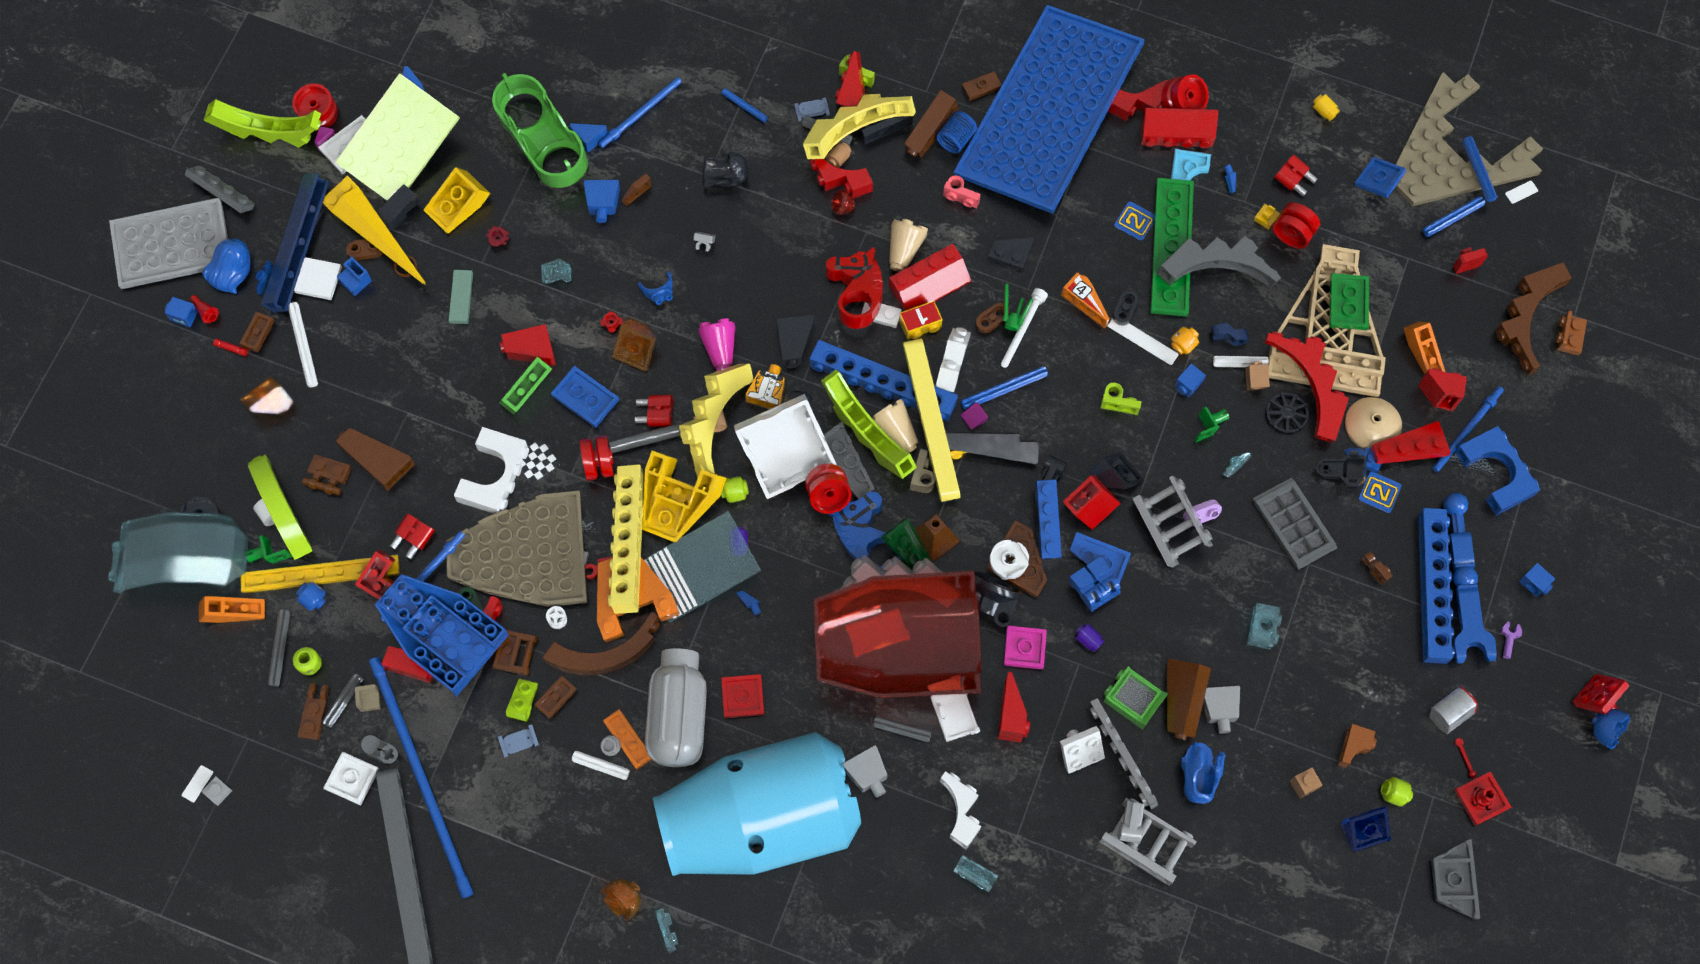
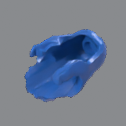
M1195 742L1186 750L1185 756L1181 758V768L1184 771L1185 778L1184 794L1189 801L1205 804L1213 799L1223 775L1224 759L1226 756L1222 751L1219 752V755H1216L1214 766L1211 748L1205 744Z

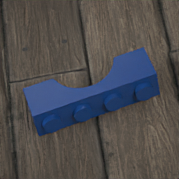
M1056 480L1036 481L1034 486L1039 517L1038 546L1041 560L1059 559L1062 555Z

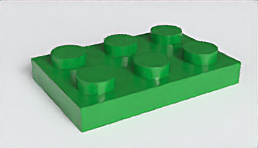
M1331 274L1329 327L1368 330L1369 276Z

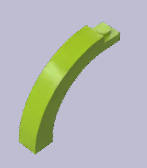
M267 455L255 457L248 465L250 473L280 535L294 560L312 552L311 545L286 500Z

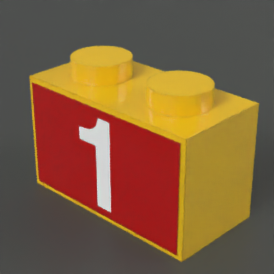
M934 301L899 313V322L906 339H917L924 333H934L942 327V318Z

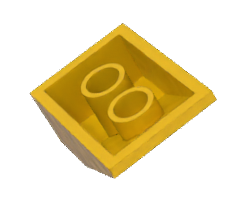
M455 167L424 208V211L446 233H450L478 210L491 193L470 173Z

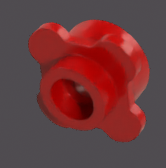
M612 311L608 312L600 321L601 326L608 328V331L611 333L615 332L617 326L623 323L622 318H618Z

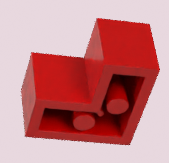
M380 549L375 551L355 585L375 598L380 599L395 582L386 575L396 559Z

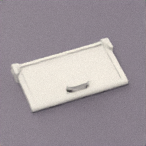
M961 676L953 677L949 681L927 688L946 742L980 732L965 693Z

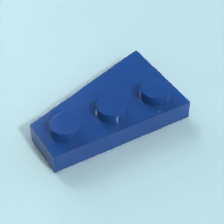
M1076 532L1069 550L1086 565L1102 557L1119 584L1131 555L1130 552Z

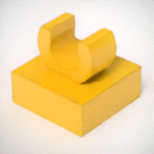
M1264 204L1255 216L1254 221L1269 230L1280 213L1271 205Z

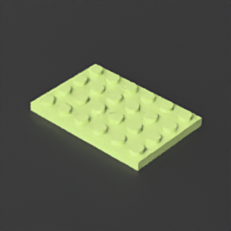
M399 73L335 163L388 200L403 184L408 188L412 185L460 117Z

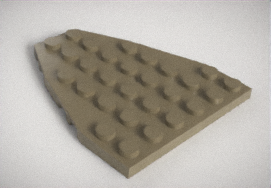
M580 491L541 494L536 496V499L527 503H519V506L515 508L505 509L478 521L479 524L469 530L466 528L461 531L466 536L455 547L456 550L447 556L448 579L481 592L547 607L587 603ZM453 537L447 539L446 542H450L453 539Z

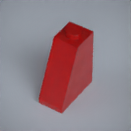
M546 324L501 335L503 340L499 342L502 353L506 352L508 359L533 362L538 357L547 365H556Z

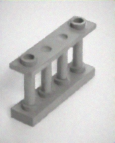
M1171 476L1169 478L1173 485L1150 498L1138 495L1132 499L1167 566L1173 568L1179 564L1177 558H1179L1180 554L1202 542L1208 547H1211L1213 544L1210 541L1212 540L1210 532L1202 526L1184 491L1186 487L1183 481ZM1177 492L1181 499L1180 503L1158 515L1152 513L1150 508H1152L1153 504ZM1186 509L1190 519L1167 532H1162L1159 525L1163 520ZM1193 525L1195 526L1199 536L1175 549L1170 547L1168 543L1170 538Z
M1126 798L1121 805L1126 807V801L1139 802L1132 798L1130 800ZM1144 809V820L1141 824L1143 827L1142 838L1151 824L1162 831L1149 853L1142 855L1137 852L1139 844L1130 842L1126 845L1118 839L1120 824L1124 819L1123 814L1113 832L1109 834L1105 832L1099 842L1170 886L1176 878L1172 869L1186 845L1192 848L1197 841L1193 839L1190 833L1179 831ZM1168 835H1171L1179 840V843L1166 865L1161 867L1155 863V857Z

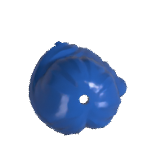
M235 238L221 241L215 248L211 262L203 269L202 274L205 280L217 290L237 294V286L247 277L250 271L251 261L247 245Z

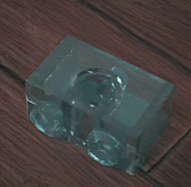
M1256 603L1253 607L1247 645L1269 650L1274 644L1277 645L1279 633H1276L1277 626H1280L1282 615L1279 614V607ZM1261 623L1268 624L1270 630L1263 629Z

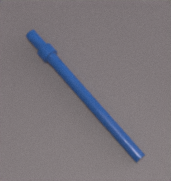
M676 77L618 127L612 128L607 132L608 135L599 141L598 145L604 148L612 140L615 141L619 138L625 129L681 84V79Z
M1498 386L1490 396L1488 395L1485 398L1481 408L1449 446L1451 451L1449 456L1440 457L1432 467L1435 472L1440 471L1486 412L1495 406L1497 399L1504 391L1502 387Z
M459 531L450 542L447 541L443 545L441 552L416 579L424 582L448 554H452L456 550L455 547L466 535ZM381 615L380 619H381L384 623H386L385 620L383 619L382 615Z

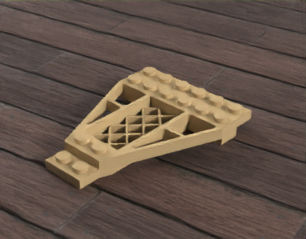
M1323 244L1319 265L1284 320L1278 333H1282L1288 322L1305 325V339L1321 333L1326 339L1324 343L1326 345L1329 343L1332 348H1324L1319 365H1322V363L1333 366V369L1337 370L1332 389L1379 397L1386 357H1383L1370 312L1369 328L1367 331L1343 329L1341 331L1339 328L1332 327L1337 334L1330 337L1325 331L1329 328L1330 317L1327 313L1330 312V308L1324 311L1319 305L1320 302L1325 300L1330 306V292L1326 294L1321 286L1328 285L1330 287V276L1332 273L1360 276L1358 269L1360 250ZM1310 291L1308 318L1293 317L1292 315L1305 293ZM1318 291L1322 297L1316 301ZM1315 308H1316V309L1318 310V312L1320 313V314L1317 315L1316 317H1314V315H1315ZM1321 317H1323L1328 323L1323 328L1317 322V320ZM1313 325H1314V326L1317 328V330H1318V331L1315 332L1314 334H1312ZM1354 334L1370 336L1376 356L1352 352ZM1337 337H1340L1345 343L1340 348L1333 341ZM1270 346L1269 378L1310 385L1303 371L1289 356Z

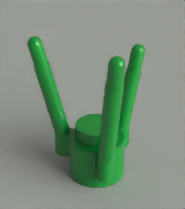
M1006 283L1002 321L1005 322L1004 327L1006 329L1019 331L1033 299L1029 300L1021 316L1020 311L1024 298L1020 299L1016 313L1008 315L1009 285Z

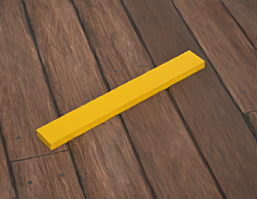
M391 555L396 561L386 575L387 577L400 575L398 555ZM371 558L242 572L241 592L249 593L301 587L305 582H315L319 585L358 580Z

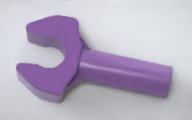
M1509 621L1500 630V633L1506 638L1503 658L1506 659L1511 658L1514 639L1522 636V629L1519 624L1515 626L1514 633L1509 631Z

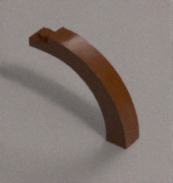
M651 612L632 638L609 651L580 653L564 648L554 642L543 656V660L558 670L577 675H599L616 671L637 660L655 642L654 636L651 633L654 634L660 626L659 616Z

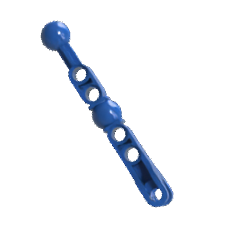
M1454 492L1446 496L1443 503L1444 509H1447V513L1452 517L1454 533H1450V550L1454 571L1453 581L1455 586H1457L1456 596L1461 633L1456 637L1453 644L1455 649L1454 658L1457 664L1464 663L1467 657V648L1475 646L1483 651L1485 660L1491 662L1495 661L1497 656L1496 642L1493 635L1483 627L1477 585L1478 575L1474 570L1472 537L1470 532H1465L1463 514L1467 511L1469 503L1463 494Z

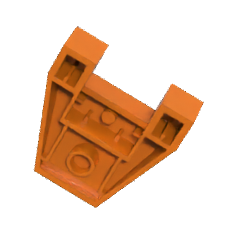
M613 558L598 563L597 623L603 640L606 643L625 636L618 616L626 613L615 614L612 607L608 605V595H611L609 577H612L610 560ZM641 558L639 608L654 603L661 621L680 615L672 593Z

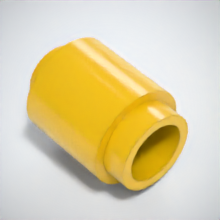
M1320 94L1313 101L1315 104L1313 108L1324 119L1327 118L1331 121L1340 112L1337 108L1338 106L1326 94L1324 96Z

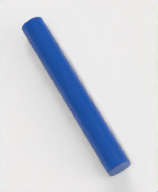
M724 88L721 94L762 122L765 123L768 116L728 89Z

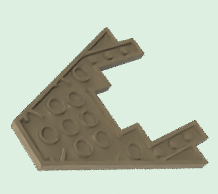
M1444 72L1441 74L1396 165L1406 168V173L1395 189L1411 206L1482 189L1471 162L1468 161L1466 163L1443 140L1454 129L1443 116L1480 88L1468 74L1457 83H1454ZM1531 136L1494 165H1491L1480 154L1493 186L1537 176L1542 172L1531 159L1538 155L1543 148Z

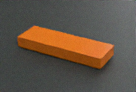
M620 709L603 720L611 734L619 739L622 750L636 770L652 760L646 752L645 745Z

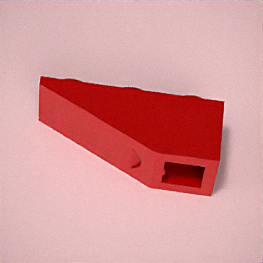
M857 51L849 55L847 64H849L848 69L844 71L841 81H843L841 89L838 88L835 96L837 99L836 103L846 107L857 106L862 96L865 95L860 52Z

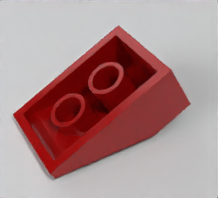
M1008 672L1004 682L997 739L1021 742L1023 737H1027L1030 721L1027 720V712L1013 674Z

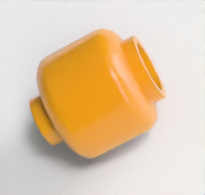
M1181 327L1171 337V346L1179 354H1189L1199 344L1197 338L1199 334L1192 327L1189 329Z

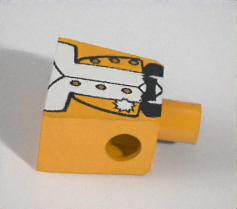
M771 364L768 372L760 370L746 392L747 403L767 409H772L782 404L785 378L779 376L781 367Z

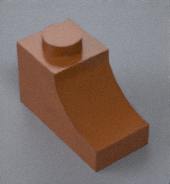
M1354 724L1349 726L1338 765L1346 768L1356 754H1367L1370 750H1373L1377 741L1374 738L1376 731Z

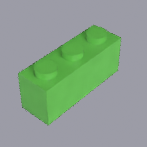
M537 357L499 403L514 415L552 368Z

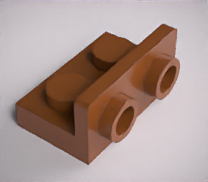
M1569 310L1564 316H1561L1559 320L1561 329L1556 337L1558 351L1578 356L1581 354L1587 320L1572 316V311Z

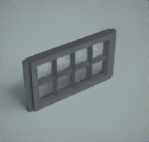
M1292 478L1252 499L1298 570L1338 548Z

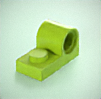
M1110 383L1106 386L1101 408L1138 415L1141 401H1137V399L1132 397L1122 398L1123 388L1118 383ZM1109 392H1114L1117 396L1113 397L1109 395Z

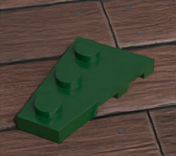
M909 518L903 519L881 536L886 544L911 570H913V566L918 561H922L925 557L933 563Z

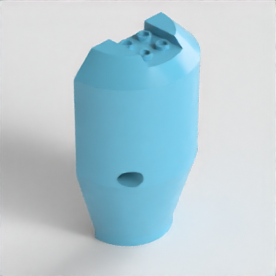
M813 732L722 757L662 795L653 797L658 824L672 875L757 874L847 849L861 825V817L856 797H850L849 785L844 783L846 775L843 763H845V757L841 747L822 735ZM735 769H740V771L732 772ZM755 846H760L763 849L759 854L751 851Z

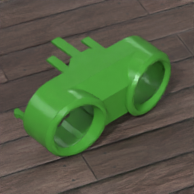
M503 73L502 77L504 80L496 86L492 96L493 107L501 125L509 132L543 183L551 187L562 188L579 181L585 174L588 166V158L579 136L575 131L568 129L538 80L529 75L517 74L507 77L506 73ZM519 94H531L537 97L542 104L540 119L532 126L525 128L516 127L512 118L505 113V107L511 98ZM557 149H573L579 155V160L572 168L567 159L564 161L567 169L565 172L549 173L543 170L544 159Z

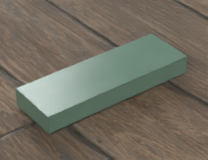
M454 270L449 323L468 324L473 282L472 270Z

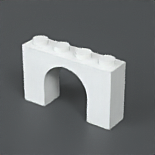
M482 427L475 443L478 451L501 458L505 462V472L497 482L490 485H481L461 479L454 497L459 503L495 514L506 509L508 505L507 497L514 490V480L521 473V463L523 459L527 458L529 448L525 440Z

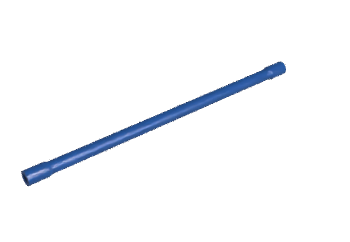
M380 657L372 658L368 661L378 682L454 874L456 885L462 899L467 898L474 893L445 826L387 680L385 669L381 665Z

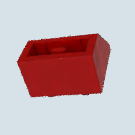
M1437 368L1428 369L1420 380L1418 387L1435 408L1454 411L1464 398L1467 377L1455 372H1442V370Z
M1091 475L1063 501L1072 513L1091 529H1094L1121 504L1096 475Z

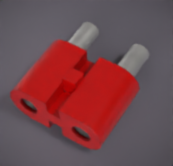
M1294 154L1274 177L1290 191L1295 189L1302 196L1307 192L1298 184L1302 177L1305 176L1313 184L1317 180L1309 172L1310 167Z
M649 395L648 399H636L637 406L648 405L649 410H647V416L635 417V423H647L648 427L671 426L674 404L673 395Z
M407 513L394 533L397 536L390 546L396 550L402 539L407 540L412 544V547L406 554V557L412 559L418 549L423 550L435 530Z

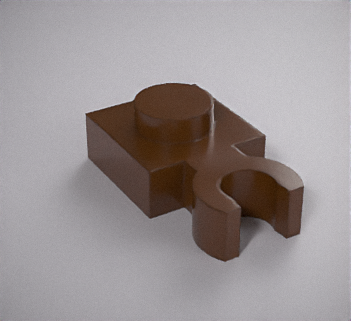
M1371 552L1361 559L1370 568V573L1381 586L1392 577L1390 569L1380 561L1378 562Z

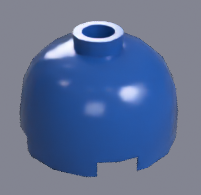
M1612 708L1606 714H1596L1592 720V724L1595 725L1593 733L1596 740L1611 750L1614 749L1619 743L1616 739L1620 737L1622 732L1625 733L1629 725L1630 715Z

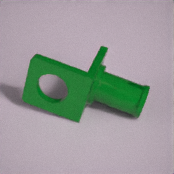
M1207 407L1201 410L1198 416L1207 430L1200 432L1195 438V442L1213 436L1219 428L1218 424L1229 419L1228 413L1223 415V413L1227 412L1225 409L1213 414L1210 413Z
M263 535L259 536L261 543L259 547L245 551V555H248L246 559L249 563L264 557L266 561L274 564L293 557L285 549L273 553L270 539Z

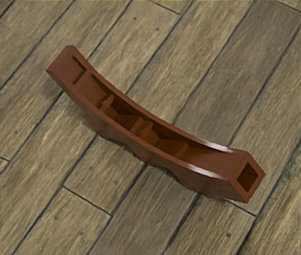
M1563 262L1524 276L1518 284L1519 291L1524 296L1513 299L1507 306L1508 314L1513 319L1502 322L1496 329L1499 341L1504 346L1511 344L1512 351L1517 355L1520 366L1527 376L1534 374L1540 367L1532 352L1530 343V325L1533 313L1538 303L1546 295L1566 286L1572 278Z

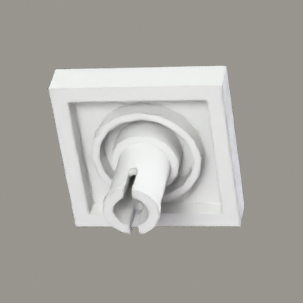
M1097 726L1081 733L1077 730H1071L1068 732L1067 738L1060 741L1065 769L1068 773L1105 759L1101 735Z

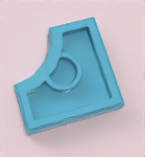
M1175 149L1171 179L1190 181L1198 174L1208 173L1211 154Z

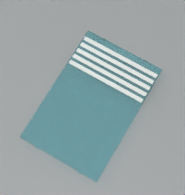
M729 511L680 538L676 543L673 542L644 559L672 593L680 615L667 619L669 623L761 571L755 556L750 551L737 527V523H735Z

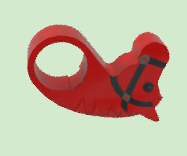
M874 247L868 252L858 251V253L850 257H831L826 262V277L831 281H842L848 285L838 300V316L840 321L849 328L861 329L869 326L877 317L881 308L883 281L880 267L875 260ZM861 301L868 303L870 307L866 313L860 315L850 314L844 309L849 303Z

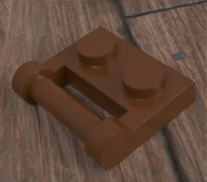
M506 630L509 636L498 647L493 668L528 676L529 662L538 637ZM521 641H525L527 643L521 666H515Z

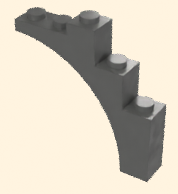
M1246 236L1232 249L1228 247L1225 241L1217 237L1204 250L1201 249L1197 242L1189 238L1157 271V274L1169 285L1190 272L1206 268L1236 270L1257 279L1269 289H1272L1281 279L1276 270L1270 268L1260 256L1255 254L1258 247Z

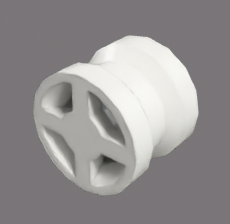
M554 606L547 611L546 619L550 627L561 629L566 625L567 615L563 608Z

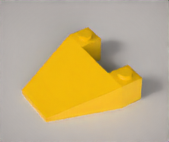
M651 451L645 468L642 530L676 543L721 496L727 478L701 469L695 486L672 478L678 459Z

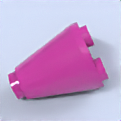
M720 319L716 324H711V322L700 323L699 335L713 367L716 368V372L731 367L735 323L729 321V319Z

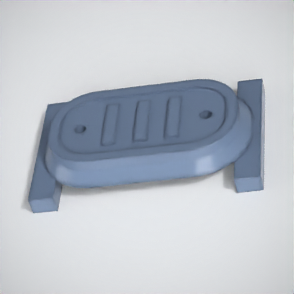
M826 97L822 98V100L803 102L799 106L798 103L794 104L798 122H801L805 116L814 117L825 113L826 116H830Z
M529 725V729L507 735L504 739L502 735L498 736L504 757H508V753L512 754L533 746V744L535 747L539 746L533 725Z

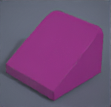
M319 127L314 141L318 150L319 146L335 135L333 129Z
M978 402L961 414L962 419L971 431L985 423L988 418Z

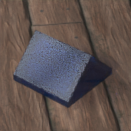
M1387 806L1349 817L1342 822L1353 852L1391 840Z

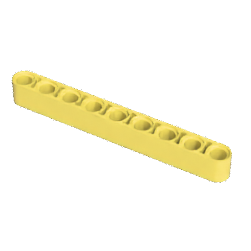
M921 338L903 342L940 500L944 502L960 498L959 486L923 340Z

